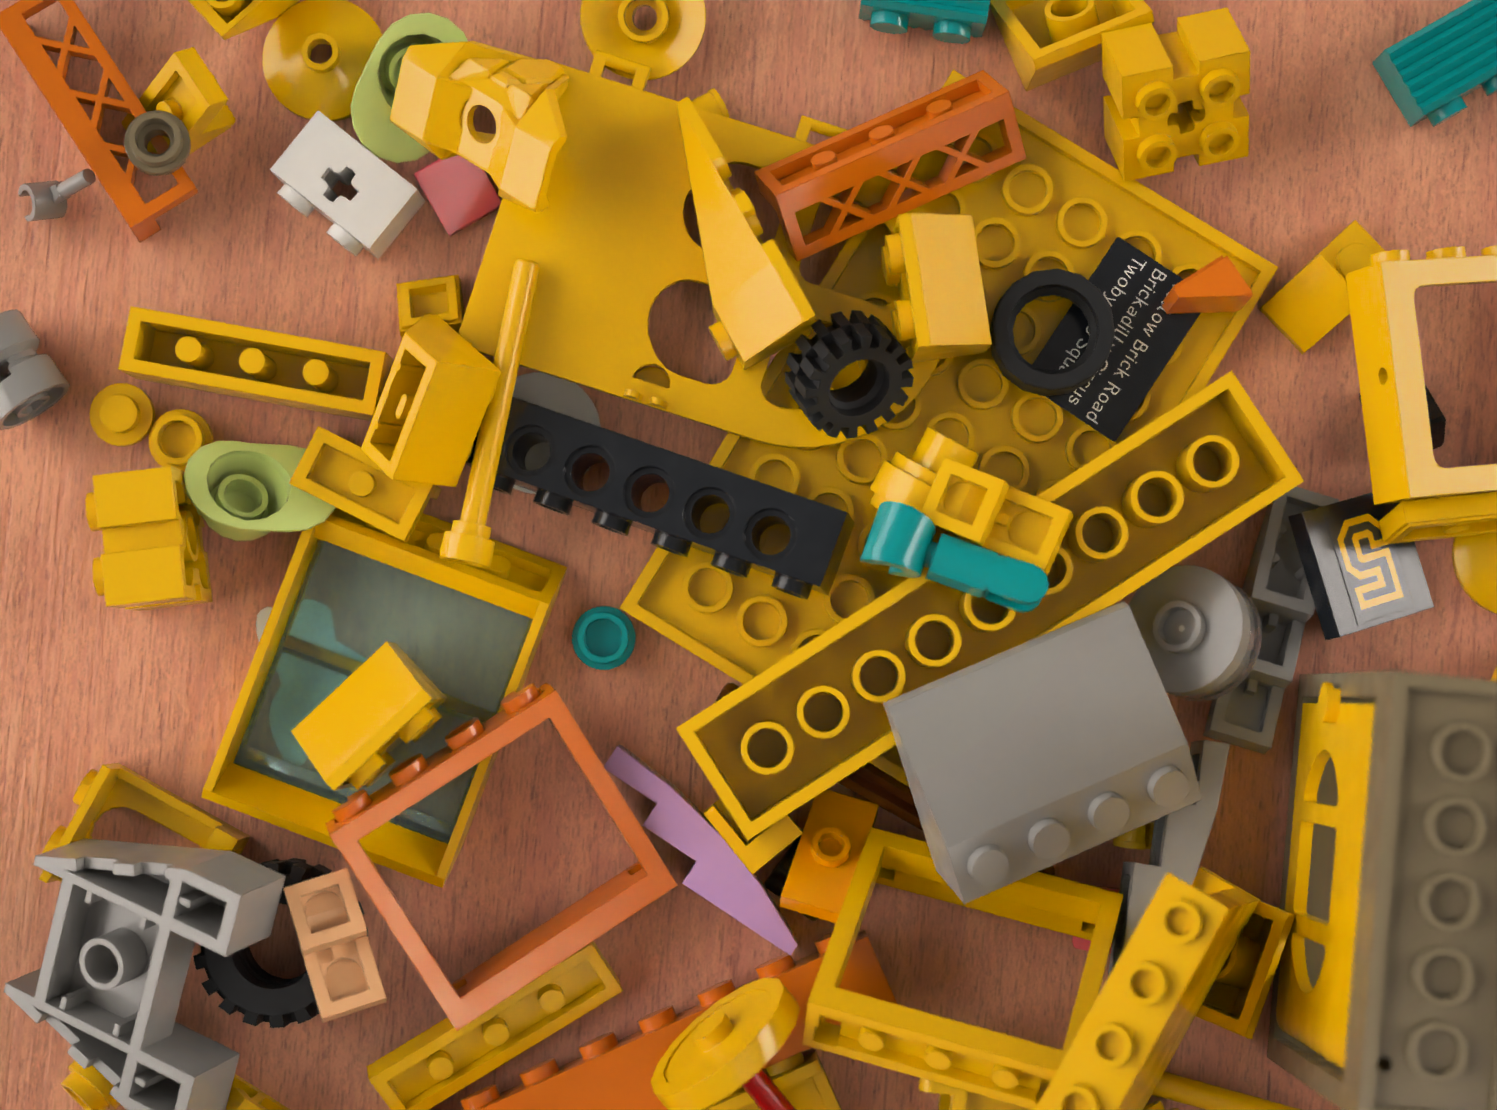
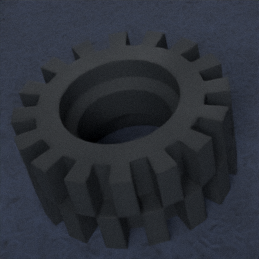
M852 310L848 320L840 311L830 314L832 325L826 327L820 319L810 325L816 332L812 339H808L801 334L795 341V344L802 353L789 352L786 363L792 371L785 372V382L790 387L788 391L813 426L819 431L823 429L827 436L837 438L841 430L844 436L849 439L857 438L858 426H862L867 434L878 430L874 420L881 415L887 423L896 415L890 406L893 403L904 406L908 396L901 387H912L914 377L908 371V369L913 368L911 358L879 318L872 314L867 318L862 311ZM868 359L867 366L858 379L846 387L830 390L834 378L844 367L855 361Z

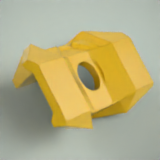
M476 41L410 45L402 59L390 121L441 160L460 155L490 174L499 188L498 196L535 213H539L549 207L550 201L546 194L557 152L567 139L558 100L567 89L570 77L561 66L549 59H535ZM479 105L487 107L493 114L496 121V134L475 130L473 116Z

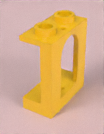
M111 763L102 764L99 771L91 769L86 774L73 797V802L79 805L72 820L67 828L60 825L54 831L42 853L84 838L92 839V832L98 819L107 811L126 807L145 815L204 849L233 851L241 855L251 836L122 764ZM45 870L42 871L38 878L45 883L62 882V878Z

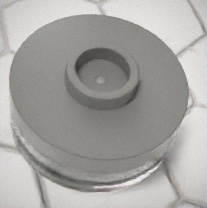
M1194 565L1171 567L1141 586L1129 603L1131 612L1166 693L1174 697L1196 702L1219 698L1239 686L1249 675L1257 661L1262 642V626L1254 602L1238 585L1209 569Z

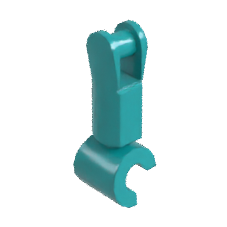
M894 501L882 502L879 505L860 558L862 562L890 566L888 574L903 577H920L923 567H927L929 569L926 579L979 598L984 596L987 600L1015 612L1025 613L1032 611L1039 605L1048 590L1049 582L1047 575L1034 564L1004 555L998 556L997 552L943 533L938 543L933 542L936 526L932 520L917 509Z

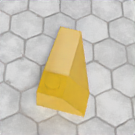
M686 97L677 102L678 118L714 316L718 321L708 328L724 359L728 361L737 356L745 370L794 344L801 334L804 336L812 334L813 328L810 325L814 323L816 315L774 240L771 239L765 243L761 240L759 235L763 234V230L756 216L754 206L745 191H742L740 187L735 189L732 187L728 179L732 174L722 152L690 98Z

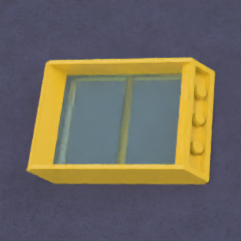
M336 508L325 522L301 532L203 787L201 798L337 848L329 836L325 823L335 818L332 811L347 802L348 796L362 789H366L367 793L371 795L392 781L388 773L398 764L418 753H422L425 759L429 758L448 745L444 738L453 729L476 717L482 724L504 710L500 704L504 697L513 691L517 693L522 690L564 580L567 567L491 538L489 540L495 542L490 568H478L440 559L439 553L444 531H451V523L422 513L408 543ZM386 641L394 642L447 697L437 708L443 718L418 742L414 743L411 741L405 744L402 741L389 753L396 760L395 764L370 787L367 788L364 785L357 790L353 786L333 791L323 780L291 731ZM499 750L361 838L359 842L372 862L443 888L463 847Z

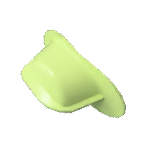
M430 12L409 14L392 23L374 47L355 87L350 107L352 125L364 147L378 158L400 163L415 161L430 152L390 121V114L402 59L410 45L468 41L464 32L448 18Z
M215 441L200 447L188 459L183 475L186 494L197 509V513L203 517L212 530L220 536L234 541H252L267 535L269 532L308 530L325 522L337 508L289 484L306 448L241 441Z

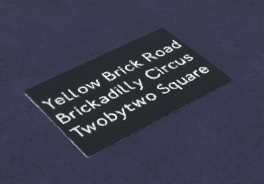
M1120 237L1116 238L1088 280L1101 290L1112 310L1115 336L1109 357L1090 382L1069 394L1045 397L1110 440L1116 441L1200 315V313L1166 314L1162 308L1163 300L1173 286L1184 279ZM1074 303L1032 366L1048 371L1065 369L1077 362L1086 351L1090 337L1088 321L1081 309Z

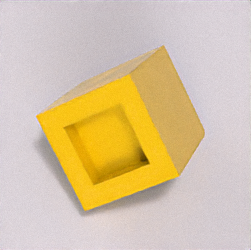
M718 799L703 813L752 875L803 834L800 827L788 814L747 840L721 799Z

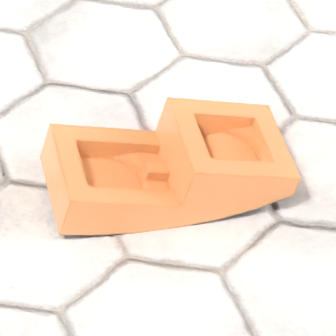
M348 868L284 887L283 891L322 1023L385 1003L387 997L367 937V928Z

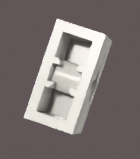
M319 110L270 168L272 173L284 184L277 194L305 217H308L316 209L333 224L326 233L354 256H357L364 248L379 260L426 202L416 187ZM338 181L348 186L352 184L357 191V194L351 201L344 196L338 197L332 190Z

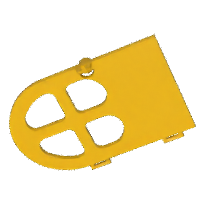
M599 50L595 52L589 73L556 63L565 70V73L570 78L567 89L558 100L567 139L557 152L546 194L550 201L549 207L539 213H535L502 198L458 334L480 353L495 357L514 263L518 259L532 260L538 263L540 269L519 366L774 446L818 448L856 439H847L841 430L837 438L827 436L823 429L819 431L813 426L801 409L781 408L767 401L761 387L770 357L745 370L736 357L733 370L728 379L716 384L702 383L678 375L667 369L660 362L652 348L649 337L648 320L650 310L656 298L664 290L679 282L691 281L709 286L702 247L691 239L684 224V206L692 190L678 118V101L644 91L651 67ZM608 66L633 74L632 85L629 86L603 78L605 67ZM695 107L728 165L742 164L761 169L813 146L814 144L807 142L810 131L828 137H833L847 131V129L802 115L795 137L792 138ZM876 176L864 181L854 201L866 208L880 202L891 180ZM821 202L795 212L802 236L811 233ZM919 206L904 214L926 212L921 206ZM897 217L882 223L891 235ZM779 224L774 242L815 313V320L818 321L820 319L823 323L832 325L830 314L841 311L849 320L852 310L862 311L867 318L870 314L879 318L893 334L891 310H895V301L887 305L874 304L809 283L801 276L800 264L802 260L797 262L791 256L781 224ZM940 359L912 363L913 368L908 369V371L914 377L912 387H901L907 394L908 399L904 406L896 403L890 406L895 415L904 410L919 394L930 379ZM652 365V366H658V367L661 368V369L656 368V367L644 368V369H642L640 372H638L637 375L635 376L636 372L639 371L642 367H645V366ZM882 415L874 420L877 428L887 423ZM858 426L857 438L867 434L862 426Z

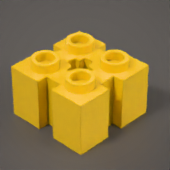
M1227 7L1177 17V31L1157 35L1152 23L1101 33L1102 76L1111 95L1103 96L1104 137L1124 182L1174 172V162L1180 157L1194 155L1198 166H1204L1249 156V113L1240 96L1250 94L1251 51Z
M167 466L92 475L94 492L86 494V516L91 531L102 530L104 554H100V557L93 559L92 576L97 595L105 596L106 607L142 611L213 602L208 554L204 551L202 527H205L204 519L197 513V509L186 494L182 470Z

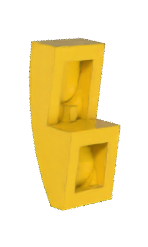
M946 457L942 461L921 510L923 514L932 520L936 528L971 544L997 552L999 556L1004 555L1034 564L1041 568L1047 576L1073 518V513L1069 509L1010 487L1002 479Z

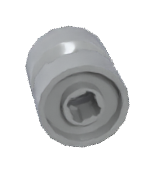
M16 309L0 313V430L14 428L37 417L57 403L67 393L70 386L51 356L36 353L40 340L23 314Z

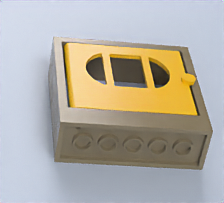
M1404 671L1300 674L1280 897V908L1295 914V918L1273 978L1267 1058L1341 1110H1497L1496 680Z

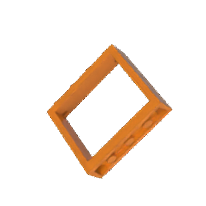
M547 682L538 688L534 683H531L517 693L515 691L511 692L500 702L504 710L482 724L477 717L462 723L445 736L444 739L448 744L446 747L427 759L424 758L422 753H418L404 760L388 773L392 780L371 795L367 793L366 789L351 794L347 797V802L332 811L335 818L325 823L329 836L456 1031L677 886L674 878L561 697ZM549 719L638 862L451 984L359 840L535 726Z

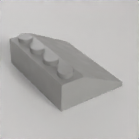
M1124 601L883 703L935 870L964 904L1202 800L1187 740L1131 609Z

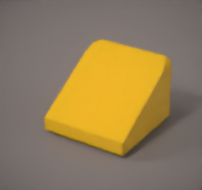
M459 274L396 283L401 339H403L404 333L427 313L438 315L457 333L459 332L465 314Z

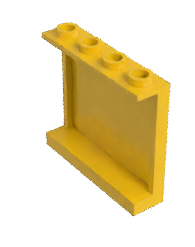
M1199 867L1192 885L1167 872L1035 1110H1143L1260 899L1205 867Z

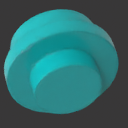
M600 606L586 611L577 620L572 632V644L576 655L583 663L594 669L609 670L619 667L629 659L635 648L636 633L631 620L623 612L613 607Z

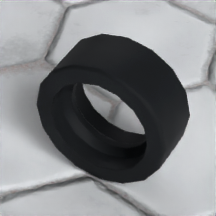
M1058 268L1033 271L1012 283L998 301L990 325L991 355L1003 376L1021 390L1042 396L1069 394L1090 382L1108 359L1115 336L1112 310L1101 290L1080 274ZM1055 295L1069 299L1081 309L1088 321L1090 337L1086 351L1077 362L1065 369L1048 371L1034 367L1022 358L1014 344L1013 327L1016 316L1027 303L1038 297Z

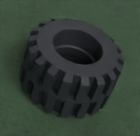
M297 858L280 861L275 859L260 863L286 876L283 888L329 874L332 871L321 864L311 866L306 864V860ZM282 889L279 903L287 905L285 894ZM358 901L359 906H360V909H361V912H362V915H363V914H365V913H364V911H363V908H362V906H361L360 901ZM201 945V953L193 956L196 970L205 968L209 980L201 983L208 995L217 992L224 999L219 1007L229 1015L236 1011L244 1014L242 1022L254 1026L261 1022H270V1028H281L296 1021L298 1024L303 1023L319 1014L307 971L292 979L273 976L258 965L249 946L225 957Z

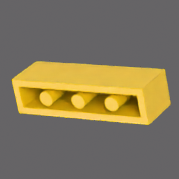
M130 306L118 370L139 380L372 421L394 359L384 351Z

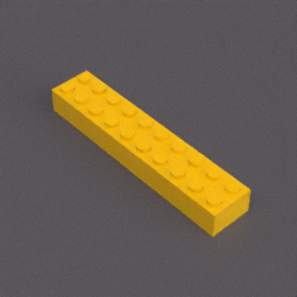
M1230 371L1036 496L1071 510L1073 518L1047 576L1049 582L1048 590L1039 605L1032 611L1025 613L1015 612L987 600L984 596L979 598L926 579L929 568L925 567L920 577H910L679 725L676 727V730L743 835L749 840L896 745L883 704L884 702L1112 606L1304 482V480L1233 371Z

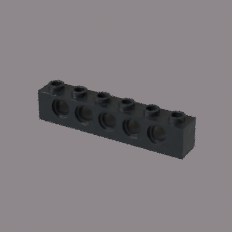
M515 397L512 398L493 490L511 495L514 485L536 492L533 502L555 512L569 515L572 506H576L595 513L592 523L609 531L628 536L631 526L653 533L654 536L651 544L668 552L687 557L692 547L712 554L714 556L711 565L730 574L747 578L752 568L772 575L774 579L771 587L798 598L808 600L811 590L829 595L855 525L848 512ZM479 430L473 443L471 456L465 463L470 467L472 466ZM541 442L549 443L550 456L546 464L537 470H527L525 457L529 449ZM596 463H608L610 473L605 485L595 491H585L583 477L586 470ZM655 483L668 484L669 498L666 504L655 512H644L641 506V498L644 491ZM717 503L728 505L730 516L726 526L716 533L702 532L700 518L704 510ZM775 524L788 526L791 537L787 547L782 552L774 555L762 553L759 546L762 533L768 527Z

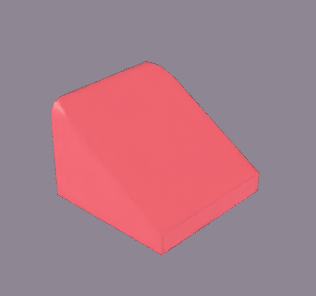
M460 155L445 160L438 159L414 173V177L449 237L498 210L500 207L501 199L485 171Z

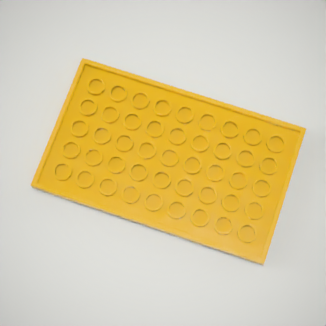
M952 70L942 88L966 77ZM1014 107L1026 159L921 206L929 214L972 215L989 329L996 305L1012 283L1033 271L1057 268L1080 274L1089 280L1118 237L1182 279L1192 275L1218 257L1223 256L1224 258L1228 256L1253 293L1251 299L1239 311L1200 313L1116 441L1110 440L1047 397L1027 392L1017 387L1003 376L991 355V347H989L986 353L940 359L930 379L904 410L888 423L880 426L878 430L851 441L818 448H788L757 442L728 432L709 465L848 512L855 522L829 595L811 590L808 600L798 598L771 587L774 579L772 575L751 568L748 577L743 578L713 567L711 562L714 555L691 547L688 556L684 557L657 547L621 604L620 609L736 681L745 684L910 578L888 574L890 569L888 565H877L860 561L878 511L877 508L870 504L875 493L870 490V487L884 460L891 462L896 451L912 458L927 427L979 453L980 455L973 466L974 469L1002 479L1010 487L1037 496L1204 389L1271 281L1278 266L1138 181L1130 180L1124 182L1118 169ZM996 122L980 129L968 152L982 156L1004 146L999 123ZM934 150L922 155L911 177L924 182L938 176L948 154ZM880 224L849 238L819 286L879 305H887L896 301L899 298L898 284L886 285L882 264L881 247L885 246V235H891L885 226ZM1051 295L1038 297L1022 308L1016 316L1013 336L1014 344L1023 359L1031 365L1034 363L1073 302L1066 298ZM823 323L826 327L831 326L829 324ZM812 330V334L806 337L808 339H812L816 335V332ZM794 343L776 354L766 370L761 388L764 397L773 405L781 408L801 409L788 391L790 387L785 382V372L792 371L786 363L789 352L802 353ZM868 359L855 361L844 367L834 378L830 390L846 387L858 379L865 370ZM717 503L704 510L700 518L702 532L716 533L726 526L730 516L728 505ZM775 524L768 527L760 537L759 546L761 552L767 555L782 552L790 541L791 533L789 527L783 524ZM897 745L869 762L909 787Z

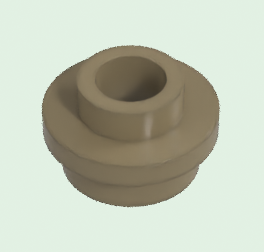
M155 110L139 115L130 123L125 133L124 146L127 156L137 169L149 175L162 176L175 172L186 162L191 149V139L187 128L178 117L169 112ZM162 135L170 139L169 148L162 154H152L147 150L148 142L155 136Z

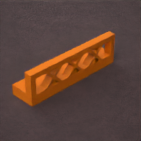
M19 0L0 12L1 31L138 241L141 243L159 232L161 228L155 219L199 192L181 166L178 170L171 173L178 184L145 204L134 187L138 169L132 164L130 159L126 173L123 171L114 155L129 158L125 151V146L105 142L99 134L105 108L132 114L134 118L145 113L146 110L74 0ZM59 1L69 17L63 42L35 36L26 19ZM77 31L89 48L74 45ZM46 51L60 53L57 68ZM71 56L96 61L100 64L103 73L97 95L69 88L65 80ZM111 83L123 100L108 97ZM80 103L94 106L91 120ZM162 135L155 136L150 140L157 153L150 152L152 154H162L169 148Z
M981 70L755 171L754 174L761 195L776 210L789 252L798 262L891 220L900 214L911 211L1026 159V154L1010 91L984 70ZM996 122L999 123L1004 146L982 156L968 152L980 129ZM934 150L948 154L938 176L924 182L911 177L922 155ZM876 176L891 180L880 202L867 208L853 203L864 181ZM818 202L833 207L822 228L802 236L795 212Z

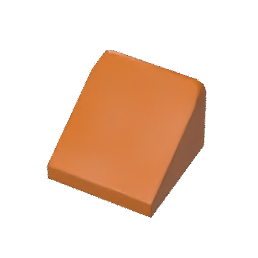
M1220 256L1174 285L1163 300L1162 308L1166 314L1235 312L1245 306L1253 296V293L1229 257L1225 256L1223 258V256Z

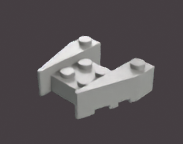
M84 838L36 855L33 865L62 878L42 967L7 982L4 992L36 1023L46 1020L72 1045L67 1053L83 1069L93 1065L114 1086L109 1094L126 1110H226L240 1053L175 1022L194 944L196 942L226 957L271 936L286 876L233 851Z

